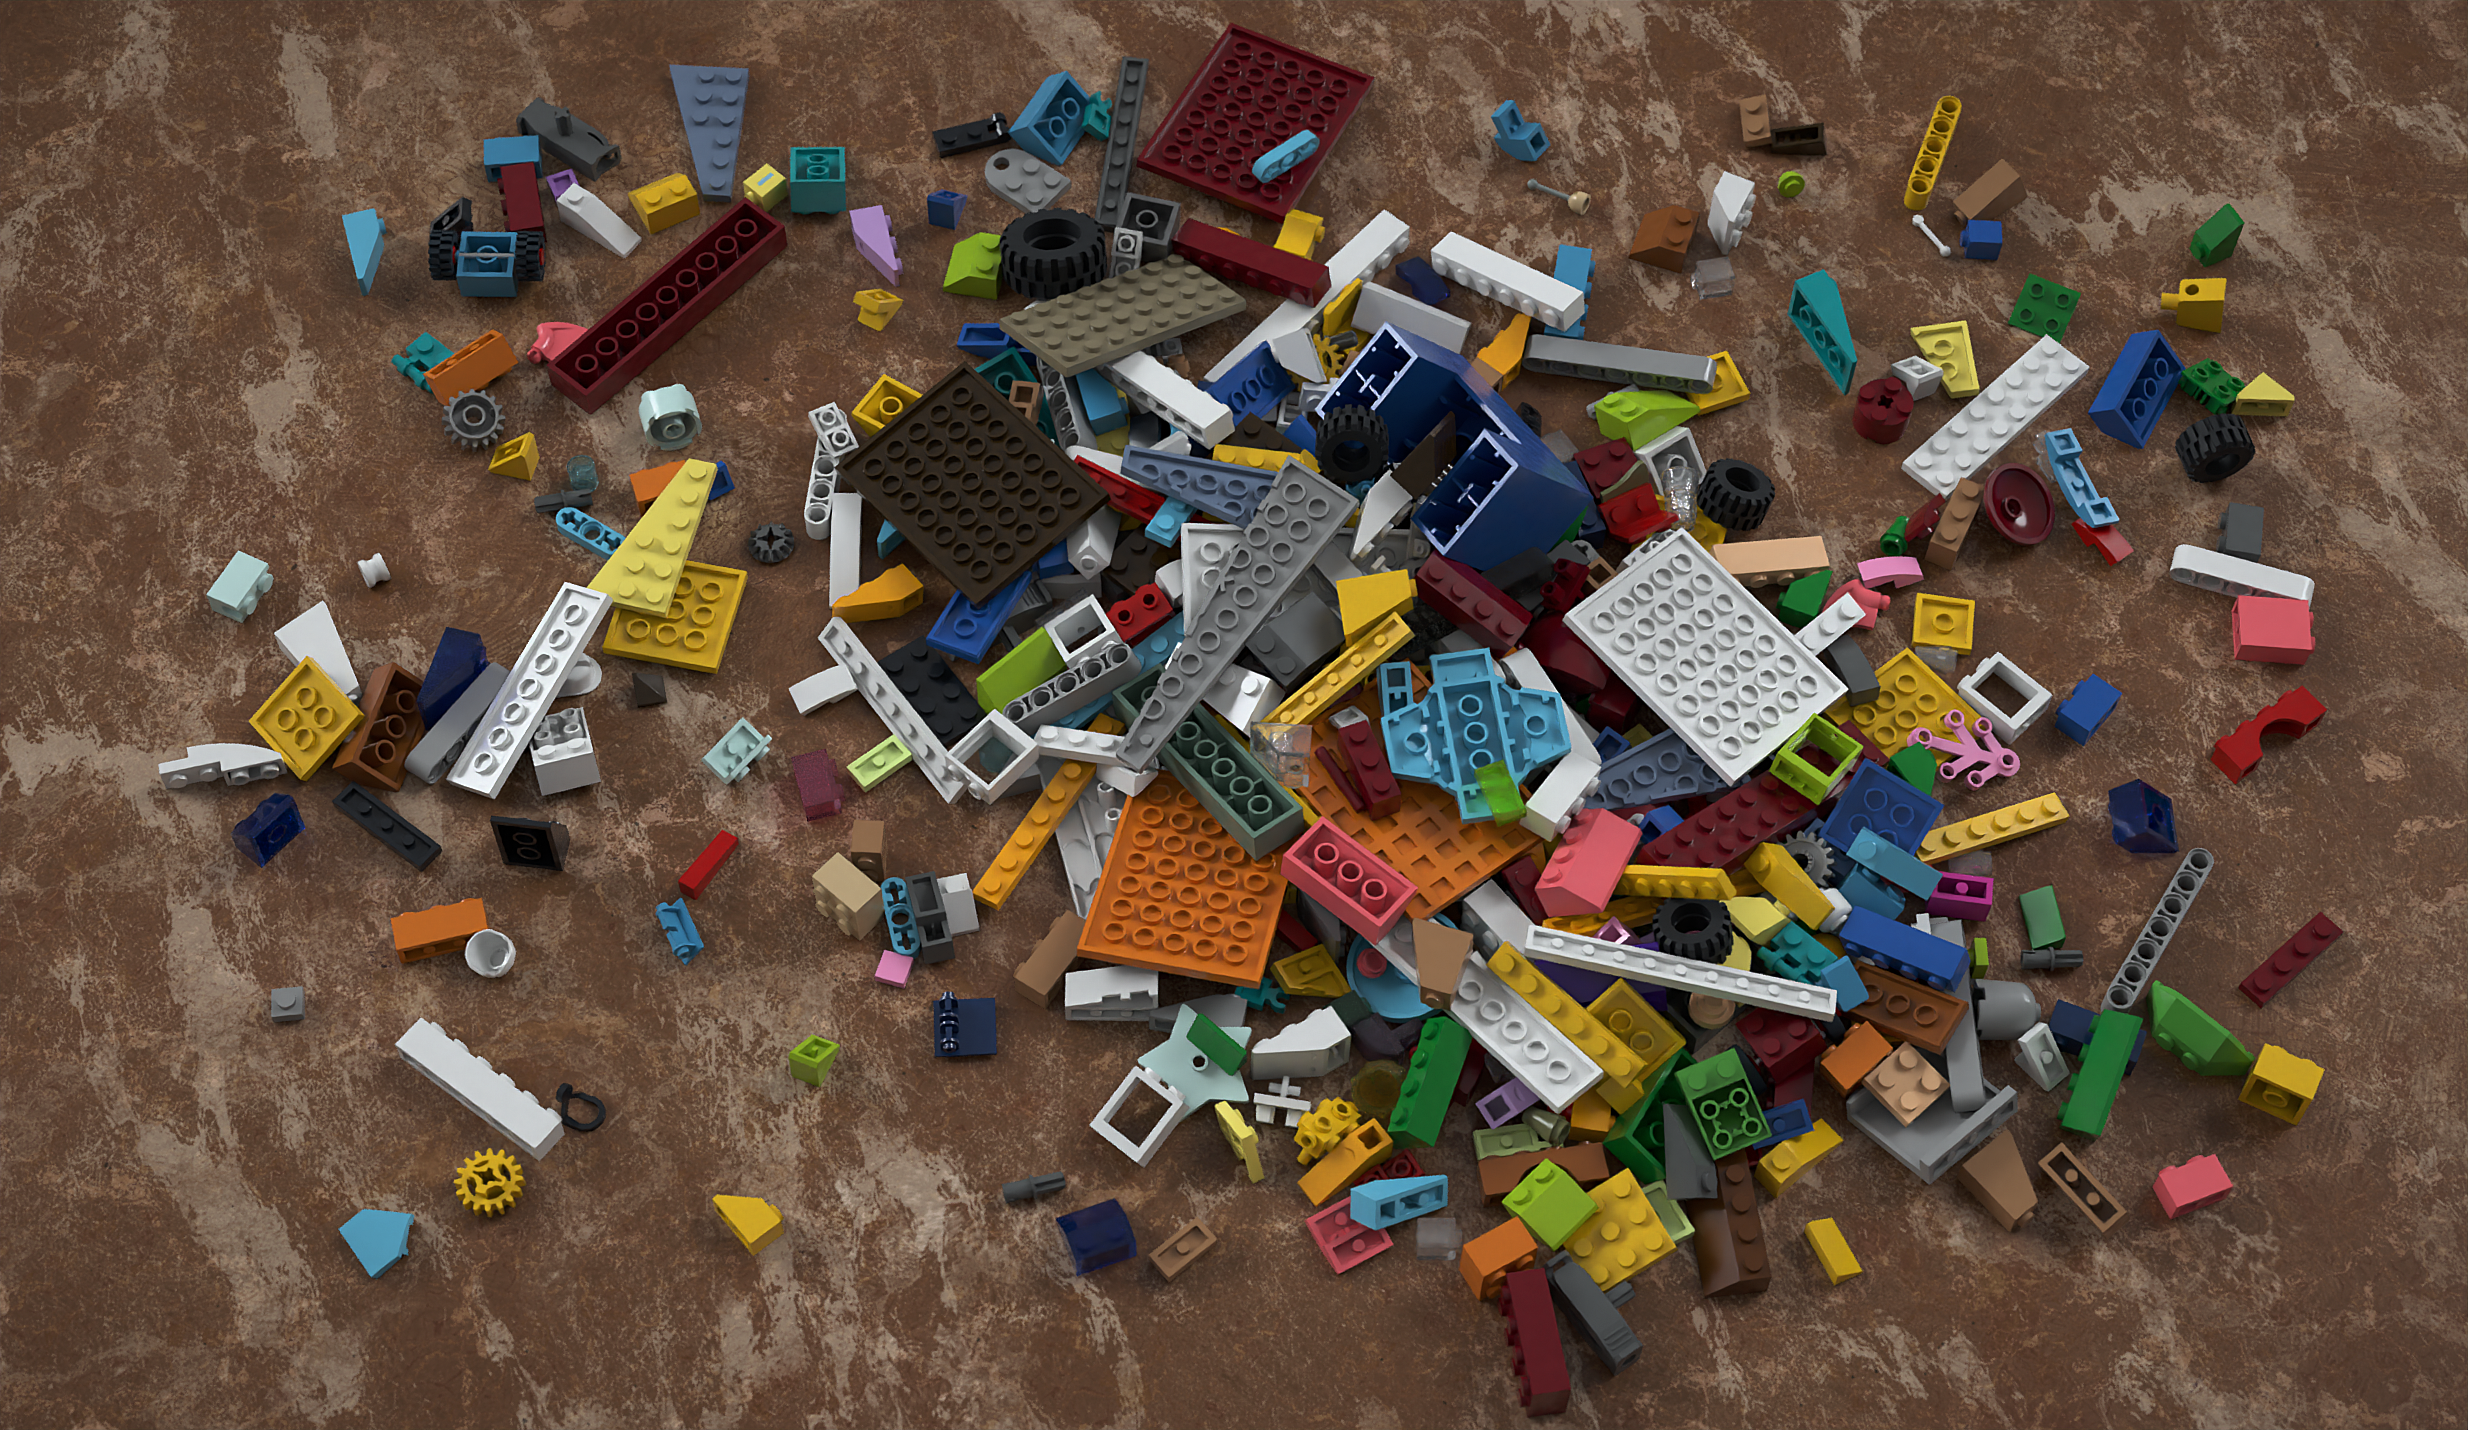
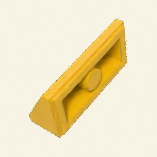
M1832 1218L1811 1221L1806 1224L1804 1233L1834 1285L1862 1274L1863 1271Z

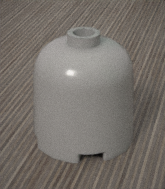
M1971 978V985H1974L1972 993L1979 1040H2018L2034 1027L2035 1021L2039 1022L2041 1006L2039 1003H2036L2035 996L2027 985L2018 982Z

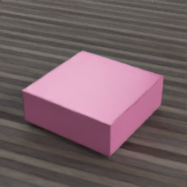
M884 950L875 973V981L905 988L914 964V958Z

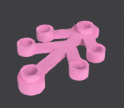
M1956 709L1951 710L1944 717V723L1949 729L1953 730L1962 744L1935 737L1928 729L1922 727L1914 729L1907 737L1908 747L1920 742L1926 750L1931 748L1961 757L1952 763H1943L1937 769L1936 776L1943 783L1950 782L1958 773L1976 762L1988 764L1989 766L1983 770L1971 771L1965 777V786L1972 791L1978 790L1984 782L1996 775L1999 777H2011L2020 768V760L2016 753L2010 749L2002 748L1992 734V723L1989 719L1985 717L1978 718L1972 725V731L1977 737H1981L1990 752L1980 749L1963 724L1965 720L1963 713ZM1951 716L1956 717L1958 723H1954L1951 720ZM1978 724L1984 725L1986 731L1981 730ZM1919 735L1923 736L1926 742L1921 741ZM2003 758L2008 761L2009 765L2003 762ZM1943 769L1948 770L1950 772V776H1946L1943 773ZM1971 777H1975L1978 780V784H1974L1971 781Z

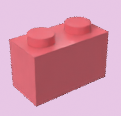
M2213 1154L2205 1158L2203 1155L2195 1156L2188 1160L2186 1165L2178 1168L2175 1165L2164 1168L2158 1173L2159 1176L2152 1188L2171 1220L2226 1199L2233 1185L2217 1156Z

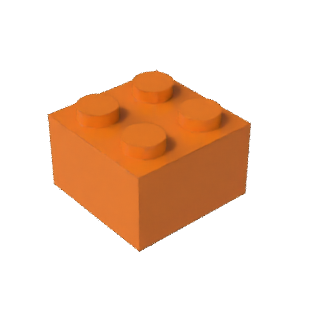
M1868 1021L1861 1026L1855 1023L1843 1035L1845 1038L1841 1045L1837 1047L1833 1044L1821 1055L1819 1073L1844 1099L1848 1098L1860 1087L1863 1079L1892 1054L1893 1047Z
M1516 1216L1463 1245L1459 1271L1478 1301L1486 1297L1492 1299L1500 1295V1286L1504 1285L1506 1273L1534 1269L1538 1246L1519 1217Z

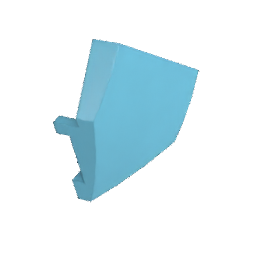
M363 1209L339 1228V1231L372 1278L378 1279L401 1259L402 1255H408L409 1250L406 1248L409 1226L413 1225L414 1215Z

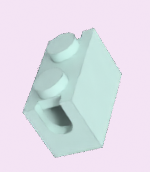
M238 551L206 594L212 610L243 623L245 618L254 612L257 602L263 593L267 592L272 586L274 578L266 572L269 569L268 563Z

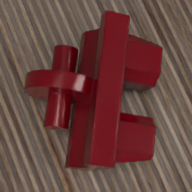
M1558 558L1554 565V571L1557 573L1554 582L1548 581L1544 583L1540 590V594L1544 598L1541 605L1545 609H1552L1566 614L1574 601L1581 603L1586 598L1580 589L1591 569L1587 565Z

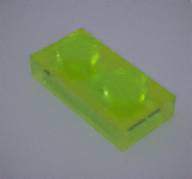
M1503 759L1474 770V776L1498 827L1527 816V810Z

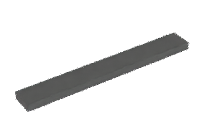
M1122 57L1094 218L1103 228L1104 232L1114 233L1128 192L1149 69V59Z

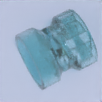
M587 455L572 457L566 466L571 488L573 490H581L590 487L591 492L594 491L599 483L595 462Z

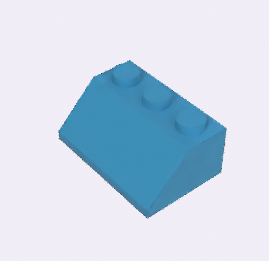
M1067 71L1049 76L1008 133L1025 152L1060 166L1086 131L1081 127L1085 107L1090 104V97Z

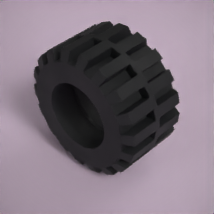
M1352 404L1345 405V409L1340 407L1334 408L1333 414L1327 412L1324 415V420H1320L1318 423L1315 443V459L1318 460L1319 469L1324 470V475L1328 478L1333 476L1335 482L1346 481V485H1352V482L1358 481L1360 483L1367 478L1373 480L1376 478V473L1381 474L1384 470V465H1387L1389 454L1387 424H1384V419L1380 415L1375 417L1374 410L1370 408L1366 411L1362 405L1352 408ZM1354 440L1363 443L1364 446L1357 449H1348L1339 444L1344 441Z
M2231 413L2213 415L2188 427L2186 431L2182 432L2179 436L2180 438L2175 443V450L2188 478L2193 482L2200 483L2215 482L2237 473L2248 465V462L2253 459V455L2256 452L2243 420L2240 416H2235V414Z
M1726 458V460L1718 459L1708 468L1697 491L1696 501H1698V507L1703 510V514L1710 517L1713 522L1735 531H1750V529L1758 528L1763 522L1775 497V486L1771 483V479L1764 475L1762 470L1757 469L1750 463L1732 458Z
M1669 897L1664 900V905H1659L1656 909L1657 914L1653 915L1652 926L1655 942L1658 941L1661 953L1712 964H1723L1727 960L1726 955L1731 954L1732 945H1734L1730 912L1727 911V906L1724 902L1709 899H1672ZM1690 931H1701L1695 934H1685Z

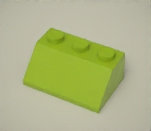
M1043 627L976 679L978 704L987 715L994 709L1002 714L1005 706L1011 701L1067 671V664Z

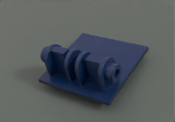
M944 992L939 1000H933L935 1058L997 1055L995 998L957 999L954 997L953 992Z

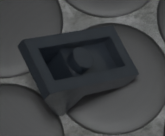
M462 196L430 222V233L432 230H455L460 245L462 232H473L474 224L471 222L473 217L471 213L472 201Z

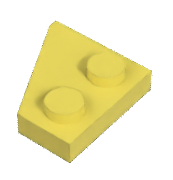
M1225 1100L1214 1105L1220 1129L1231 1144L1239 1161L1245 1158L1249 1178L1253 1184L1264 1179L1255 1145L1259 1143V1139L1253 1127H1247L1238 1109L1233 1110Z

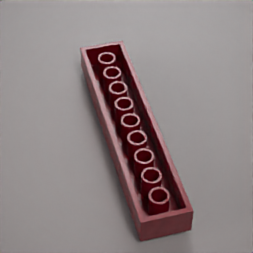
M743 198L546 366L551 385L589 415H592L788 246L785 226L748 198Z
M1848 720L1836 728L1864 747L1855 765L1819 805L1776 777L1768 769L1643 846L1634 865L1723 869L1728 877L1744 867L1745 861L1761 842L1776 844L1779 841L1782 843L1786 840L1787 834L1793 836L1798 831L1808 827L1816 818L1820 819L1833 811L1838 799L1845 792L1865 758L1886 769L1890 759ZM1810 743L1795 753L1828 777L1842 763L1814 743ZM1660 897V898L1664 901V900H1666V899L1669 898V897Z

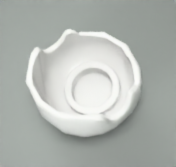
M485 929L475 933L467 942L465 950L468 966L487 978L505 975L514 964L516 955L512 940L492 929Z

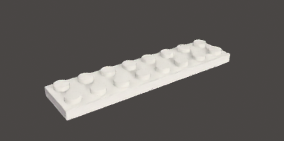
M2046 334L1902 463L1901 469L1935 496L1941 493L1945 500L1949 499L1953 495L1961 477L1970 480L2088 373L2090 367Z
M564 582L446 778L451 785L492 799L496 798L612 604L613 599L608 594Z

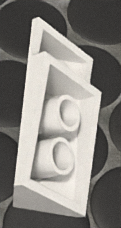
M1368 281L1363 286L1351 327L1375 335L1387 321L1460 354L1472 323Z

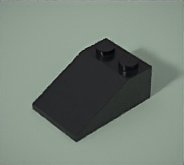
M491 815L490 823L503 864L563 871L570 844L567 825L556 821L544 822L528 818H509Z

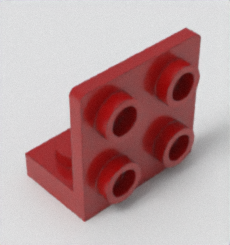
M1647 482L1597 505L1608 537L1620 542L1630 543L1631 545L1645 541L1647 539L1646 536L1653 532L1661 533L1672 527L1671 524L1679 520L1677 514L1660 509L1651 483Z

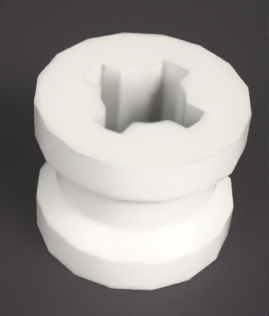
M380 553L374 554L372 559L368 561L361 560L357 562L369 588L374 587L376 582L380 580L388 581L391 579Z

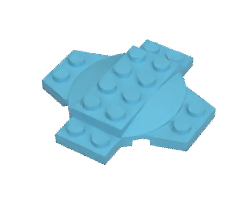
M1489 648L1431 655L1429 663L1434 684L1429 688L1423 701L1418 704L1414 702L1381 718L1380 724L1388 765L1393 777L1435 784L1447 793L1455 796L1462 824L1522 816L1523 807L1518 787L1526 779L1529 772L1571 752L1572 747L1560 693L1524 687L1521 690L1512 689L1505 684V679L1495 675Z

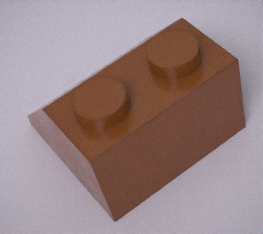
M1672 205L1645 214L1630 251L1629 259L1681 273L1697 231L1700 212Z

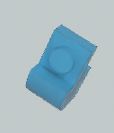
M1506 100L1491 116L1498 131L1493 138L1503 151L1516 159L1536 161L1550 146L1541 124L1524 122L1514 100Z

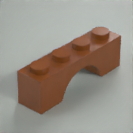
M1583 1141L1572 1147L1551 1146L1539 1152L1531 1153V1151L1523 1150L1514 1153L1512 1156L1500 1157L1499 1155H1490L1479 1160L1476 1177L1483 1208L1503 1205L1501 1201L1545 1158L1564 1170L1584 1192L1591 1191L1609 1180L1610 1177L1602 1142L1592 1143L1591 1141Z

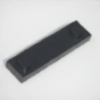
M352 781L332 801L335 808L420 872L443 852L438 843L355 781Z

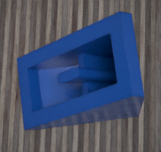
M943 189L928 194L929 224L955 230L968 195Z

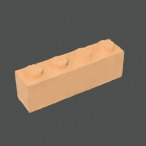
M1822 536L1716 544L1709 551V554L1742 586H1751L1753 588L1763 587L1766 584L1789 585L1791 582L1828 570L1830 567Z

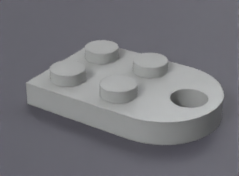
M1002 150L994 154L985 166V180L988 188L1025 214L1028 212H1038L1039 209L1046 208V210H1049L1071 188L1070 179L1022 150ZM999 164L1008 166L1005 170H998L995 167Z

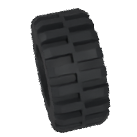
M1045 208L1039 209L1035 213L1028 212L1022 218L1017 217L1011 224H1008L1000 237L1004 280L1016 293H1022L1026 298L1032 299L1034 297L1039 301L1055 299L1060 295L1077 292L1082 287H1091V285L1101 282L1106 274L1105 232L1093 217L1091 218L1084 212L1077 213L1074 209L1062 210V208H1054V210H1046Z

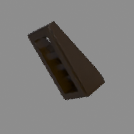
M1824 122L1771 129V153L1827 155V137ZM1779 138H1784V143L1779 144Z

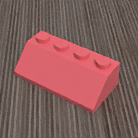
M1585 808L1578 815L1574 814L1535 887V891L1548 917L1602 913L1643 834L1641 829L1604 808Z
M1323 816L1283 855L1280 873L1282 876L1375 946L1396 925L1418 890L1416 885Z

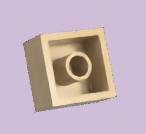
M837 852L812 875L816 908L825 917L831 916L835 919L839 928L846 935L850 936L852 934L860 941L885 918L882 889L840 853Z

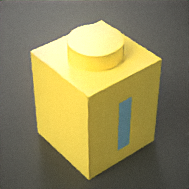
M765 164L743 182L744 198H748L765 212H768L788 196L786 178L768 164Z

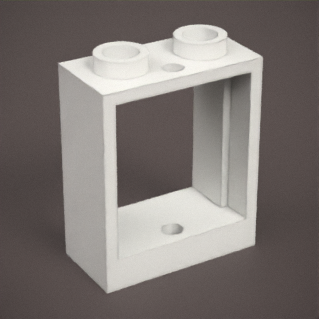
M1093 594L1043 625L1069 669L1114 644L1124 643ZM1101 624L1104 625L1107 631L1071 654L1066 648L1068 645Z
M1999 652L1991 659L1987 657L1983 659L1976 668V673L1971 677L1969 675L1965 676L1957 686L1959 690L1958 695L1981 717L1989 719L1992 723L1991 731L2009 745L2047 710L2053 696ZM1993 672L2029 700L2012 718H2009L1975 690Z
M994 709L945 755L946 772L954 781H961L966 785L969 792L976 799L980 800L982 798L991 805L1039 759V746L1036 741ZM994 736L1019 757L988 785L964 766L963 763Z
M1135 1065L1091 1122L1090 1126L1135 1162L1145 1167L1190 1107L1182 1102L1186 1096L1171 1085L1167 1090L1160 1085L1159 1082L1162 1077L1148 1066L1142 1071ZM1142 1080L1171 1102L1172 1106L1142 1145L1138 1147L1108 1124V1122Z

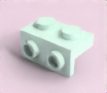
M742 717L701 761L726 785L733 779L739 782L750 771L746 765L753 758L758 762L770 750L766 745L772 738L769 735L763 737Z

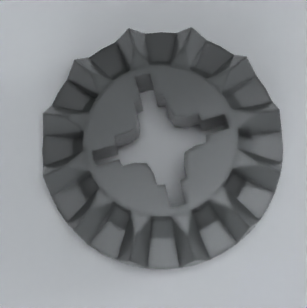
M772 521L763 526L759 524L758 528L750 533L748 540L749 551L754 558L765 563H775L785 559L794 548V537L791 529L785 528L783 523L778 525ZM770 535H773L775 539L772 549H769L767 543Z

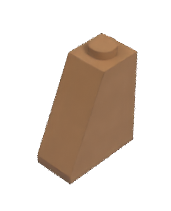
M2002 158L1953 201L1956 210L1954 213L1955 217L1964 226L1968 223V220L1990 221L2022 202L2028 196L2021 176Z
M1414 917L1412 922V945L1420 1003H1424L1433 1009L1451 1010L1473 952L1474 934Z
M2007 1129L1961 1166L1957 1179L2011 1232L2018 1225L2024 1228L2034 1219L2033 1211L2038 1200L2012 1133Z

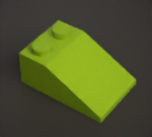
M1667 390L1616 392L1606 396L1604 400L1594 405L1601 434L1612 440L1625 437L1632 451L1641 448L1701 412L1699 406Z

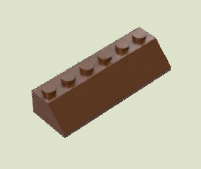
M1742 1148L1713 1160L1716 1166L1718 1181L1717 1198L1685 1201L1688 1220L1695 1230L1692 1241L1704 1299L1767 1292L1772 1278L1746 1150Z

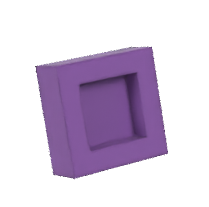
M572 169L546 177L555 203L573 183L579 186Z

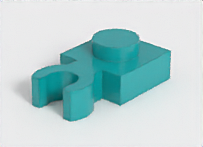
M1097 91L1090 96V104L1085 107L1081 128L1101 142L1107 139L1109 135L1112 116L1106 112L1111 108L1112 101L1108 98L1102 102L1101 92Z
M1262 977L1259 989L1237 986L1234 993L1242 999H1247L1248 1007L1262 1011L1264 1005L1267 1004L1270 1005L1273 1011L1281 1014L1285 1012L1286 1005L1279 1003L1277 999L1285 998L1290 1000L1291 994H1285L1281 987L1271 988L1273 980Z

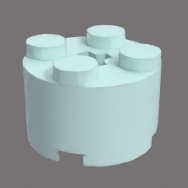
M675 384L671 387L647 391L641 396L642 402L639 405V416L646 439L651 446L654 447L653 444L661 447V450L665 451L678 450L693 442L692 438L696 433L698 436L701 433L702 423L694 398L684 385Z

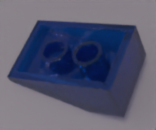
M446 627L416 700L426 731H430L486 667L491 664L488 662L486 647L483 645L480 634Z

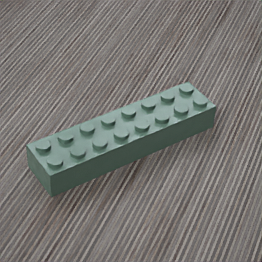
M1160 663L1112 692L1115 715L1129 730L1135 719L1139 717L1146 700L1153 694L1161 674L1166 671ZM1200 703L1156 755V758L1255 861L1305 830L1303 807Z

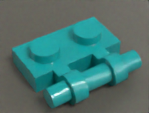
M425 332L406 348V353L410 358H403L396 354L391 362L397 367L399 373L412 378L417 387L433 394L423 376L425 371L421 372L417 368L422 366L428 371L454 353Z
M1793 921L1789 922L1771 939L1770 946L1776 951L1771 952L1763 946L1757 953V956L1764 961V966L1770 971H1777L1786 980L1812 985V983L1805 979L1807 976L1818 983L1822 979L1820 971L1836 962L1839 958ZM1786 959L1789 960V961H1790L1792 964H1794L1797 968H1795V969L1791 968V967H1790L1788 964H1786L1784 961H1785Z

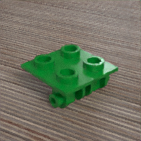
M2029 273L2008 324L2042 338L2047 334L2060 344L2071 316L2076 310L2081 293Z
M2209 358L2181 372L2183 376L2178 381L2181 385L2180 388L2191 397L2194 396L2193 399L2198 400L2204 394L2200 404H2206L2205 408L2214 415L2226 413L2229 409L2227 405L2235 402L2238 393L2245 388L2244 383L2239 378L2232 377L2223 370L2221 364Z

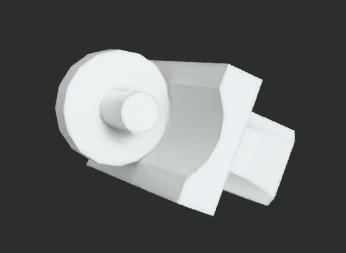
M1283 1076L1282 1084L1270 1082L1269 1092L1280 1093V1097L1255 1093L1254 1105H1257L1256 1121L1273 1124L1275 1109L1287 1110L1285 1126L1299 1129L1297 1122L1307 1111L1310 1112L1311 1102L1287 1098L1288 1095L1300 1096L1301 1087L1290 1086V1076Z

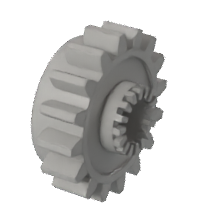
M470 389V392L466 394L459 391L458 398L450 397V406H444L443 414L446 416L442 417V425L447 426L444 428L445 436L452 434L451 443L455 444L460 441L462 450H465L467 445L472 446L473 452L477 451L478 445H482L485 450L488 449V441L490 440L496 444L498 441L497 434H503L504 427L501 424L505 423V416L499 415L502 413V405H495L496 397H487L484 390L481 393H475L474 389ZM474 416L480 419V422L470 423L467 421V418Z
M1798 831L1796 839L1787 834L1786 844L1779 841L1776 843L1783 846L1797 863L1803 859H1808L1809 865H1807L1804 872L1818 888L1829 887L1827 881L1829 878H1835V874L1831 869L1837 866V862L1834 859H1830L1834 851L1830 847L1825 848L1827 842L1823 838L1817 841V835L1813 832H1810L1806 838L1802 831Z

